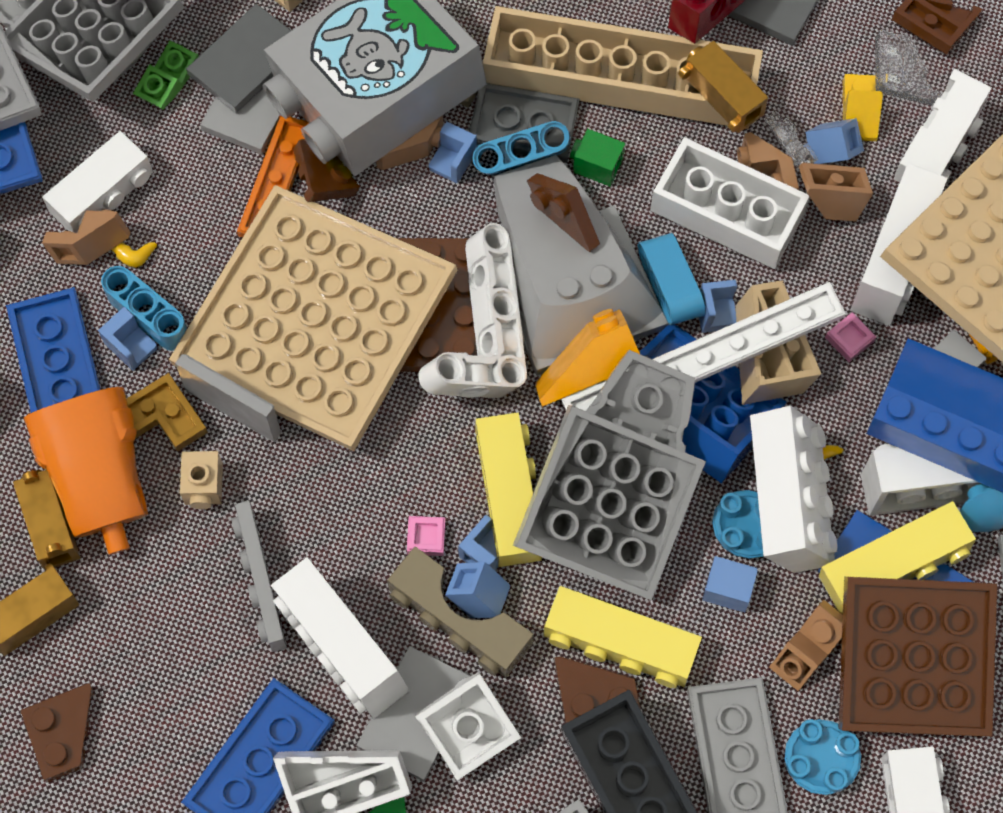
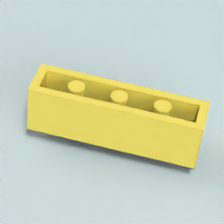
M519 412L477 418L475 434L489 515L492 518V531L498 567L542 561V557L513 546L534 493L531 480L536 479L533 457L527 458L525 446L530 445L527 424L521 425Z
M952 501L822 566L819 578L837 610L843 614L844 576L913 579L916 577L918 580H925L938 571L937 566L947 561L953 565L967 558L971 554L969 550H971L976 538Z
M559 586L544 626V637L549 638V643L562 649H570V646L583 650L584 655L594 661L605 662L608 659L619 663V668L633 675H641V672L656 677L655 681L669 688H676L677 685L685 687L702 639L701 636Z

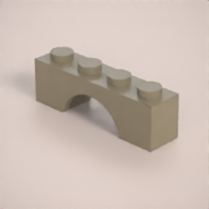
M415 546L387 580L388 588L391 592L390 598L400 607L407 609L410 606L421 615L418 618L431 630L436 631L439 628L449 635L448 641L462 653H466L469 650L479 658L478 664L485 671L493 676L499 673L507 678L533 645L534 634L504 612L486 620H470L456 614L447 605L442 595L445 581L444 567Z

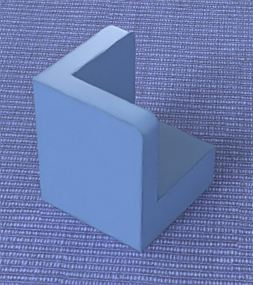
M857 118L823 123L805 132L813 164L849 160L864 151Z
M446 121L440 131V147L429 163V170L458 184L473 159L474 150L477 148V136Z
M736 280L702 283L700 292L704 300L706 312L705 316L699 317L702 333L718 331L736 323V310L733 296L737 289Z
M125 307L98 330L103 343L132 371L157 350L156 343L138 327L134 315Z
M487 514L458 546L459 558L465 563L486 562L494 570L498 568L492 531V518Z
M715 556L702 601L746 612L755 583L757 568Z
M486 562L457 563L445 596L470 618H493L501 614L510 585Z

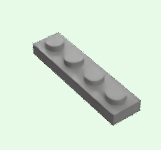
M250 501L235 504L238 516L231 518L236 539L243 538L246 548L245 551L239 553L244 572H251L254 585L248 586V591L253 608L260 606L263 619L256 621L261 642L268 641L272 652L287 649L277 606L273 602L275 597Z

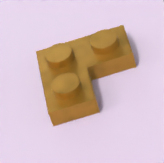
M169 373L126 399L128 408L132 410L135 429L137 430L136 438L159 424L178 452L208 433L205 425Z

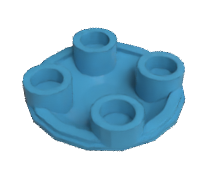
M978 484L970 488L967 492L969 499L960 509V513L970 530L973 532H991L1003 529V493L984 484Z
M743 490L723 495L713 515L712 525L715 537L724 549L735 556L748 559L764 557L758 493Z
M806 720L799 728L793 731L786 743L784 760L788 773L797 785L810 793L829 795L841 792L853 783L860 770L861 753L859 740L855 734L840 730L839 724L834 721Z

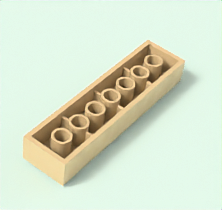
M495 6L483 59L486 83L579 98L580 101L728 126L727 121L687 79L682 80L678 75L679 70L686 65L688 55L699 46L705 47L710 41L699 40L694 44L680 36ZM717 43L757 85L763 50Z

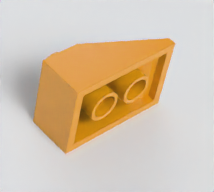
M606 309L595 314L592 317L594 321L585 325L535 382L542 407L607 380L628 350L640 354L620 309L614 312L613 309Z

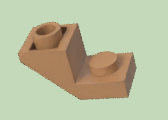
M752 132L744 133L742 146L737 148L738 162L799 190L792 157Z
M86 210L77 233L71 231L46 232L42 244L57 264L88 265L128 239L131 232L117 211Z
M823 600L801 629L784 646L769 668L799 691L842 639L843 615Z

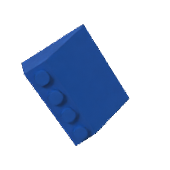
M675 324L668 325L639 353L647 358L654 359L697 339ZM736 366L702 379L694 384L688 426L684 428L682 439L683 444L686 445L685 453L706 461L703 471L722 484L753 447L750 415L782 408L787 402L781 398L742 405L740 369Z
M908 338L866 434L1003 493V378Z

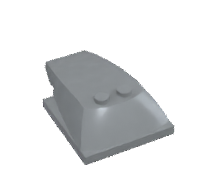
M0 0V22L7 28L4 33L18 59L94 102L111 84L123 76L140 59L156 37L184 9L181 0Z
M557 155L495 175L493 182L498 216L502 227L509 234L523 345L536 376L544 373L585 325L594 321L592 317L603 310L613 309L614 312L620 309L634 341L660 332L668 326V322L615 205L598 210L580 183ZM536 173L577 187L600 245L590 252L587 251L543 212L538 210L531 201L530 194L532 192L527 180Z
M628 350L586 411L568 405L513 546L652 600L706 462L685 453L686 445L682 442L684 428L688 426L695 378Z

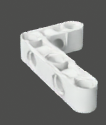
M489 223L470 237L465 247L477 356L468 355L466 352H446L424 365L419 371L418 379L422 388L430 394L466 398H501L523 385L527 379L510 237L506 229L500 224Z

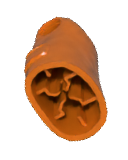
M124 387L98 390L26 415L23 419L30 435L28 441L35 456V462L47 470L63 505L73 536L80 538L102 532L108 555L130 549L123 525L147 516L148 509L136 467L134 440L137 430L135 429L132 410L127 405Z

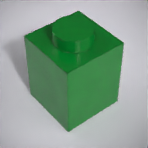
M587 128L583 139H576L570 153V158L574 159L573 173L611 187L624 160L626 143Z

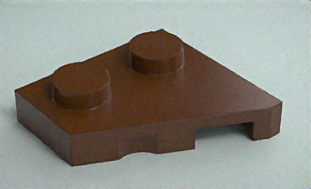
M904 0L894 12L891 20L948 55L978 20L983 9L974 5L970 11L952 7L953 1Z
M305 139L299 140L293 148L295 160L299 164V177L307 183L308 189L304 193L307 203L354 197L360 189L350 170L344 166L337 156L324 164L313 153Z
M536 173L527 180L532 192L530 194L531 201L538 210L543 212L587 251L590 252L600 245L577 187Z
M554 657L565 724L627 690L631 691L640 708L634 678L564 657Z
M90 683L20 710L43 780L46 783L83 769L86 751L84 744L85 738L88 736L90 724L88 719L90 702L94 696V689Z

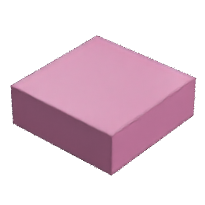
M852 312L828 331L825 339L850 362L874 343L876 336Z
M409 516L407 555L416 546L428 556H444L445 517Z

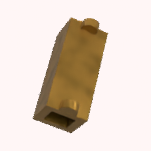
M714 40L705 47L699 46L688 55L687 63L679 70L678 75L682 80L687 79L727 121V127L732 132L740 133L764 115L768 96Z
M47 470L28 471L22 475L21 479L13 481L37 560L46 571L44 566L50 562L56 568L81 559L74 536L66 519L63 505Z
M51 562L44 566L46 571L0 601V653L4 657L80 605Z

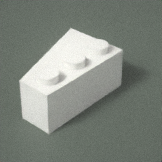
M954 69L949 77L941 98L938 97L932 107L934 108L924 125L920 127L902 158L894 180L901 181L908 163L947 177V183L952 174V171L948 170L952 161L957 164L960 162L968 148V145L964 144L968 136L974 138L984 121L979 118V115L992 87Z
M400 750L278 752L273 758L292 813H358L409 795L412 790V784Z

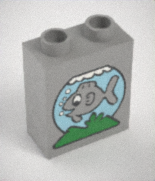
M336 0L264 49L274 77L262 86L272 105L285 119L298 111L309 123L301 129V132L317 158L326 164L337 156L354 176L487 85L479 45L437 0Z

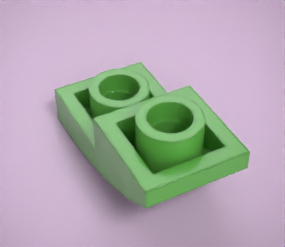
M170 40L155 67L149 64L133 94L163 110L176 97L190 78L186 68L199 55Z

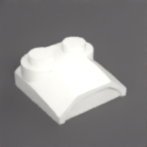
M479 672L459 681L455 688L415 715L456 780H459L521 738Z

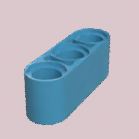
M557 121L547 122L482 143L474 150L472 156L473 164L476 169L485 175H497L565 152L570 146L571 136L566 126ZM552 129H558L564 133V141L558 147H550L546 144V134ZM519 140H528L531 144L529 155L524 158L516 157L513 153L514 144ZM487 150L496 151L498 154L497 164L492 168H484L480 161L481 155Z
M670 233L639 242L638 252L642 266L668 324L671 326L705 316V304L702 294L674 234Z
M114 266L107 269L102 275L101 284L110 304L118 311L125 307L134 315L138 327L164 349L174 351L187 330L182 314L127 268ZM127 284L123 290L113 291L117 285ZM143 305H153L147 312H138ZM168 326H178L177 330L173 333H163Z

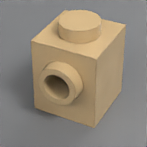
M182 452L180 495L185 505H190L194 509H208L212 507V504H222L223 462L219 452Z

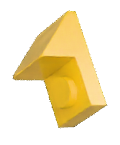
M845 74L843 78V120L857 118L862 141H877L883 93L878 91V76Z

